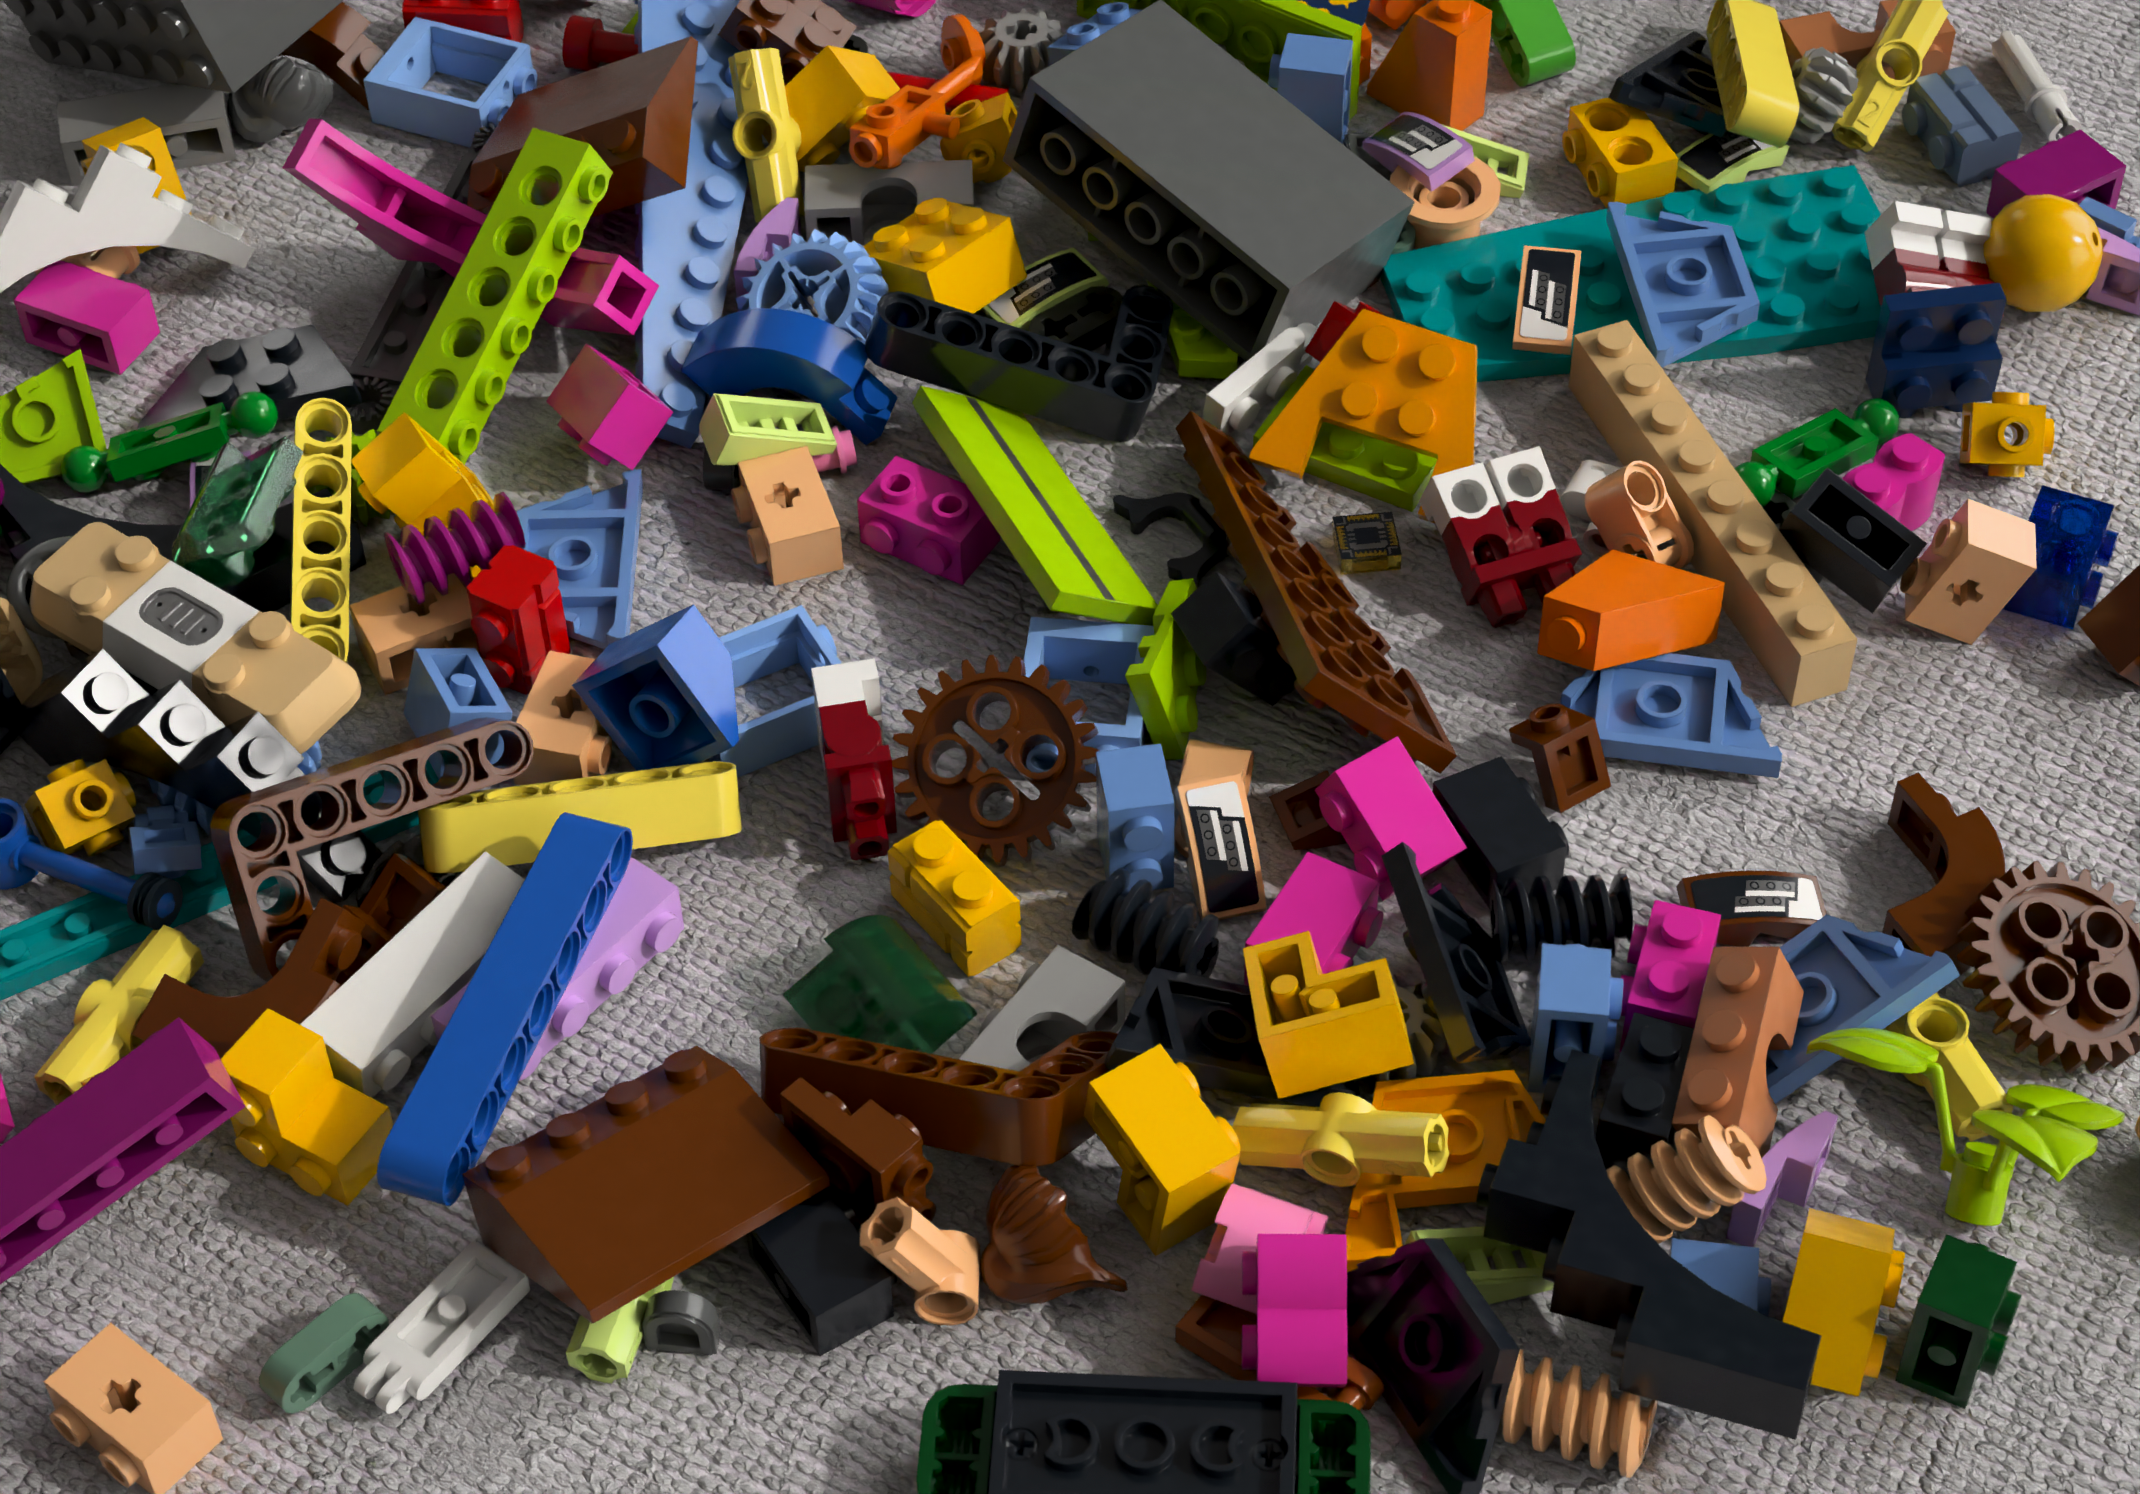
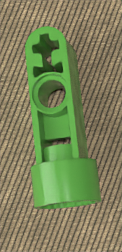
M1474 0L1492 10L1491 37L1510 76L1517 85L1525 87L1571 71L1576 63L1575 47L1553 0Z

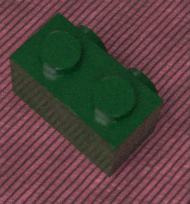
M1946 1234L1917 1301L1895 1381L1965 1409L1980 1371L1994 1376L2009 1338L2008 1332L2022 1295L2009 1290L2017 1261L2001 1256L1985 1245L1968 1243Z

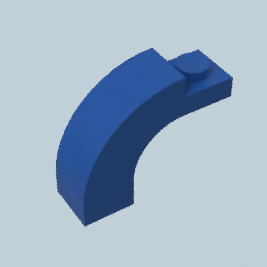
M747 309L734 312L716 320L699 332L681 368L684 374L711 397L713 393L742 396L751 390L764 387L784 388L798 392L816 403H820L827 412L865 445L881 437L898 398L864 367L868 356L865 352V345L861 341L837 326L819 318L783 309Z

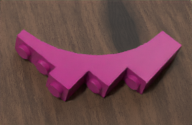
M308 119L282 167L358 223L357 231L398 260L435 263L454 278H456L488 216L398 170L356 144L322 119ZM578 247L571 254L558 280L555 295L546 304L540 317L553 327L634 335L659 285L618 254Z

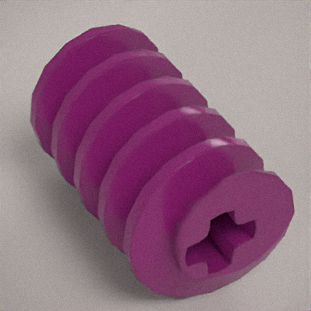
M504 492L495 495L493 501L494 511L482 499L471 504L470 519L459 508L448 511L447 528L436 516L425 519L424 537L412 524L401 527L400 545L388 532L384 533L387 550L400 583L418 604L425 602V583L431 582L441 596L448 594V575L454 573L466 588L472 582L471 567L477 565L481 571L482 569L489 570L488 563L504 545L525 548L526 543L519 517L510 499Z

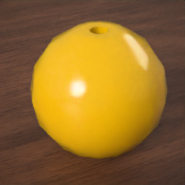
M2051 194L2026 195L2004 206L1992 220L1990 237L1983 244L1984 258L1989 269L1990 278L1995 283H2000L2007 305L2026 312L2057 311L2076 302L2095 281L2103 255L2102 240L2095 221L2076 202Z

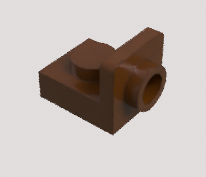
M1549 704L1536 708L1529 714V719L1509 729L1512 743L1532 751L1545 807L1562 813L1611 787L1595 718L1561 704Z

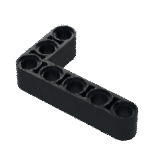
M1136 285L1127 289L1108 334L1104 355L910 293L900 291L889 292L882 296L877 304L865 342V352L875 365L883 369L1110 441L1123 442L1136 437L1154 395L1173 314V304L1165 293L1153 286Z

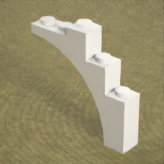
M121 142L116 152L100 144L70 205L65 203L69 193L49 182L37 178L32 187L17 179L0 213V293L25 275L61 259L109 247L164 246L204 253L245 269L254 248L240 240L244 229L213 214L208 224L189 214L193 207L192 203L164 189L161 190L158 198L154 197L153 194L162 177L148 168L152 160L151 157Z

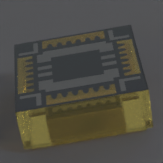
M1392 512L1332 517V535L1341 575L1401 570L1402 553Z

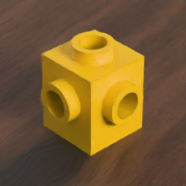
M1008 92L980 102L978 99L966 101L957 106L949 115L959 119L960 129L956 138L948 139L943 137L940 140L943 158L945 161L972 160L973 183L984 180L986 183L995 182L1012 171V168L1002 161L1018 115Z
M1992 392V403L1972 402L1963 404L1959 463L1988 464V476L2025 477V466H2043V454H2051L2055 434L2053 419L2046 418V405H2029V393ZM2007 426L2011 428L2013 433L2012 441L2009 444L2004 437V431Z
M78 759L54 770L47 775L50 784L34 791L24 805L45 846L68 855L85 849L88 856L92 857L124 841L121 831L136 817L132 810L136 806V798L128 780L121 772L113 774L106 759L89 767L86 766L83 759Z

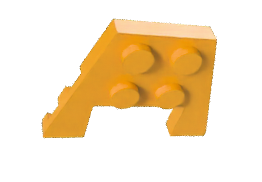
M1362 309L1252 448L1249 455L1251 463L1302 479L1323 422H1327L1436 458L1437 462L1431 477L1474 465L1477 347L1474 344ZM1420 505L1418 511L1419 519L1428 521Z
M1514 1070L1378 1081L1376 1083L1372 1105L1376 1110L1442 1114L1449 1128V1157L1443 1173H1434L1432 1177L1361 1173L1355 1188H1353L1345 1231L1347 1237V1272L1357 1269L1358 1263L1373 1257L1391 1256L1396 1252L1397 1248L1403 1246L1397 1209L1476 1202L1480 1180L1486 1164L1499 1165L1508 1139L1526 1143L1532 1122L1545 1124L1546 1119L1540 1114V1110Z

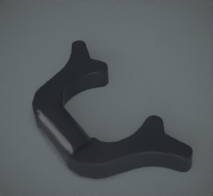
M1182 492L1148 499H1135L1123 495L1114 496V512L1130 521V528L1133 534H1141L1151 523L1159 519L1172 517L1184 521L1203 543L1202 548L1196 553L1182 558L1170 559L1167 562L1169 578L1173 580L1193 579L1198 589L1202 577L1224 558L1227 550L1226 532L1217 525L1197 497Z

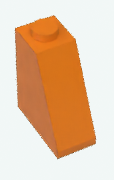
M1473 0L1430 1L1413 14L1369 81L1366 94L1401 114L1404 111L1416 113L1430 118L1439 124L1463 131L1484 115L1492 10Z
M1612 549L1544 596L1537 654L1596 671L1712 643L1717 639L1725 582Z

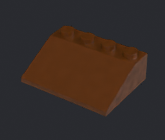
M689 36L519 94L471 164L467 206L484 214H489L532 128L589 143L612 170L613 174L609 180L607 192L604 198L597 203L590 218L686 188L698 41Z
M697 1045L691 1049L680 1050L671 1054L664 1060L662 1065L632 1081H625L614 1085L600 1099L574 1113H567L554 1118L547 1124L545 1129L514 1146H506L492 1152L485 1162L462 1174L483 1244L592 1324L830 1186L826 1171L736 1069Z

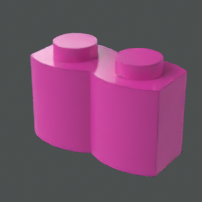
M1908 433L1895 437L1885 443L1876 453L1873 463L1851 470L1842 479L1909 530L1913 531L1923 525L1932 514L1945 454L1914 434Z
M1257 1234L1256 1251H1242V1295H1256V1325H1242V1370H1256V1381L1297 1383V1387H1345L1347 1385L1346 1234Z

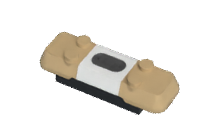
M93 522L83 527L34 572L29 603L32 615L41 627L65 640V645L72 657L81 661L104 649L149 695L181 680L225 726L259 711L300 754H303L333 727L360 698L362 688L356 671L329 650L295 632L292 624L286 620L283 614L275 611L264 613L258 611L160 555L158 548L147 537H128L105 523Z

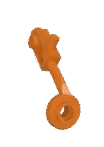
M963 14L947 16L942 24L940 50L944 66L949 74L929 89L911 85L904 86L883 103L868 107L866 116L849 128V152L851 158L858 165L877 169L895 168L902 163L903 156L931 135L948 139L956 138L960 129V121L957 117L945 115V104L969 85H980L986 61L982 38L966 16Z

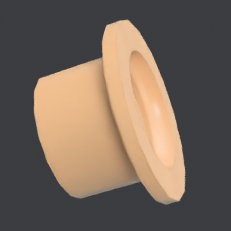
M1474 157V162L1431 192L1399 165L1390 175V182L1415 202L1407 218L1416 230L1415 249L1480 236L1481 221L1491 216L1499 205L1501 183L1491 167L1479 158Z

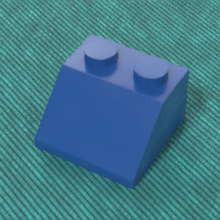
M694 604L609 644L572 684L573 688L636 771L699 763L733 748L739 741L732 657Z

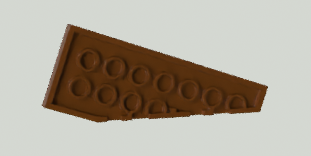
M1190 410L1176 426V431L1186 449L1183 457L1196 470L1201 480L1197 486L1203 495L1211 501L1216 511L1212 515L1214 521L1227 533L1231 542L1228 550L1244 568L1247 575L1244 578V583L1261 603L1263 610L1260 612V616L1278 638L1280 644L1276 647L1277 652L1292 667L1297 678L1294 681V687L1298 693L1316 708L1323 709L1327 704L1340 712L1344 721L1364 737H1369L1374 733L1388 742L1398 736L1414 763L1418 760L1441 774L1457 755L1418 682L1407 669L1401 668L1397 673L1394 672L1391 664L1384 657L1391 649L1390 645L1380 632L1371 629L1361 617L1354 613L1359 604L1316 547L1307 541L1300 547L1298 541L1290 532L1297 522L1286 508L1278 505L1262 490L1267 482L1236 441Z

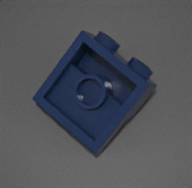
M2000 283L1884 295L1866 376V382L1872 398L1883 399L1891 403L1897 410L1899 418L1911 417L1920 408L1944 406L1948 410L1962 412V407L1965 403L1992 401V392H1995L2003 361L1996 340L2007 299Z

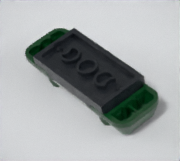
M999 1370L998 1385H950L935 1392L927 1401L922 1417L916 1477L917 1493L1370 1494L1371 1433L1369 1423L1361 1411L1348 1403L1335 1400L1297 1399V1383Z

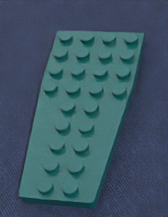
M1855 165L1724 184L1708 194H1705L1700 189L1686 192H1671L1662 197L1627 204L1625 215L1657 222L1660 212L1663 211L1682 215L1692 221H1710L1732 226L1760 302L1756 321L1673 363L1770 354L1875 337L1881 306L1878 300L1864 232L1881 216V213ZM1607 208L1392 254L1387 264L1383 267L1381 282L1396 319L1476 345L1477 382L1569 374L1574 335L1628 320L1648 348L1606 222ZM1524 245L1582 251L1571 355L1512 350Z

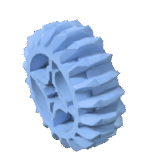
M814 229L807 242L802 236L793 233L791 244L785 249L780 245L772 243V253L774 256L767 262L754 258L755 267L759 272L756 276L742 277L743 287L748 293L735 298L738 304L737 308L740 311L773 308L795 311L815 317L811 311L813 308L808 301V297L811 296L815 302L813 306L819 314L817 318L846 331L865 345L877 304L882 296L889 293V287L882 277L881 267L873 257H869L868 252L860 243L855 241L849 243L845 236L837 232L827 238L823 232Z

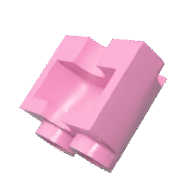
M1232 1183L1216 1215L1214 1222L1218 1223L1205 1258L1200 1260L1191 1291L1256 1314V1295H1242V1251H1256L1257 1234H1324L1328 1216Z

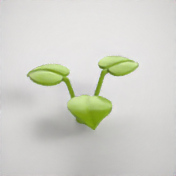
M1864 1027L1840 1029L1826 1033L1812 1040L1807 1047L1806 1054L1826 1050L1879 1070L1906 1074L1921 1073L1930 1080L1942 1147L1939 1169L1952 1173L1944 1211L1955 1219L1983 1226L2001 1224L2010 1179H2012L2015 1161L2019 1153L2050 1174L2057 1182H2060L2077 1163L2096 1152L2098 1139L2084 1130L2110 1128L2122 1123L2125 1118L2124 1112L2093 1102L2080 1094L2066 1089L2036 1084L2016 1085L2008 1088L2006 1101L2013 1106L2026 1110L2021 1117L1996 1110H1979L1972 1113L1971 1124L1998 1139V1145L1983 1142H1967L1964 1153L1958 1154L1955 1149L1942 1066L1936 1063L1939 1055L1936 1049L1903 1034Z

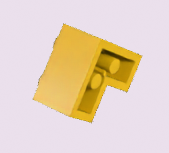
M827 45L785 86L789 116L797 122L801 131V145L796 154L799 171L805 172V166L832 165L840 155L838 149L850 138L849 128L866 116L867 108L883 103L900 90L875 55ZM768 124L762 135L770 144L772 130Z
M405 412L351 459L353 466L364 481L358 486L361 495L378 513L383 515L390 509L396 514L394 520L400 529L412 524L424 537L425 519L436 516L447 528L448 511L459 508L470 519L471 504L481 499L494 511L493 500L475 473ZM477 565L471 567L474 578L481 572Z
M1309 931L1243 948L1258 1039L1278 1099L1414 1064L1403 1012L1386 958L1323 974Z
M267 1008L221 1058L225 1069L246 1106L230 1118L236 1135L235 1145L241 1154L255 1165L267 1167L270 1164L291 1175L296 1184L309 1194L318 1197L326 1194L348 1206L377 1173L381 1150L393 1127L390 1109L387 1105L334 1078L321 1035Z
M1159 1044L1089 1082L1084 1117L1121 1167L1122 1175L1116 1202L1152 1253L1157 1256L1215 1223L1216 1215L1225 1194L1234 1182L1241 1154L1240 1143L1231 1125L1221 1116L1215 1118L1201 1100L1198 1083L1189 1068L1182 1062L1175 1064L1163 1046Z
M1809 1208L1783 1322L1822 1335L1811 1381L1812 1385L1859 1397L1863 1376L1878 1379L1888 1336L1874 1333L1880 1305L1895 1308L1904 1270L1905 1252L1893 1249L1895 1229Z

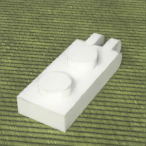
M1302 323L1297 327H1290L1284 330L1206 395L1202 418L1227 435L1232 434L1235 430L1238 432L1246 430L1255 420L1259 410L1272 399L1279 401L1297 379L1298 371L1312 361L1313 357L1304 351L1317 331V327L1310 323Z
M473 1240L369 1345L363 1357V1362L367 1366L356 1378L354 1390L366 1399H371L377 1395L375 1399L376 1406L388 1414L398 1410L411 1395L419 1401L424 1400L530 1291L528 1277L509 1262Z

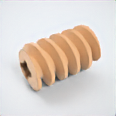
M1707 1115L1698 1120V1130L1702 1142L1692 1131L1683 1128L1675 1133L1674 1142L1677 1152L1668 1143L1661 1140L1651 1146L1653 1164L1646 1156L1637 1153L1628 1158L1627 1167L1629 1175L1616 1165L1606 1170L1609 1179L1632 1216L1658 1244L1672 1237L1674 1230L1683 1232L1696 1224L1697 1218L1708 1219L1719 1212L1721 1205L1730 1207L1743 1200L1745 1193L1755 1194L1765 1188L1767 1178L1759 1150L1740 1127L1732 1124L1724 1129L1715 1118Z
M1520 1349L1501 1415L1504 1441L1516 1444L1527 1428L1531 1427L1533 1450L1545 1452L1555 1437L1559 1435L1562 1458L1570 1461L1576 1458L1587 1443L1591 1467L1602 1469L1614 1452H1617L1620 1476L1631 1478L1644 1458L1658 1401L1652 1400L1648 1407L1641 1406L1639 1395L1624 1391L1618 1399L1613 1398L1610 1375L1601 1373L1590 1390H1585L1582 1385L1581 1366L1574 1364L1561 1382L1554 1381L1552 1358L1544 1356L1532 1374L1525 1372L1524 1351Z

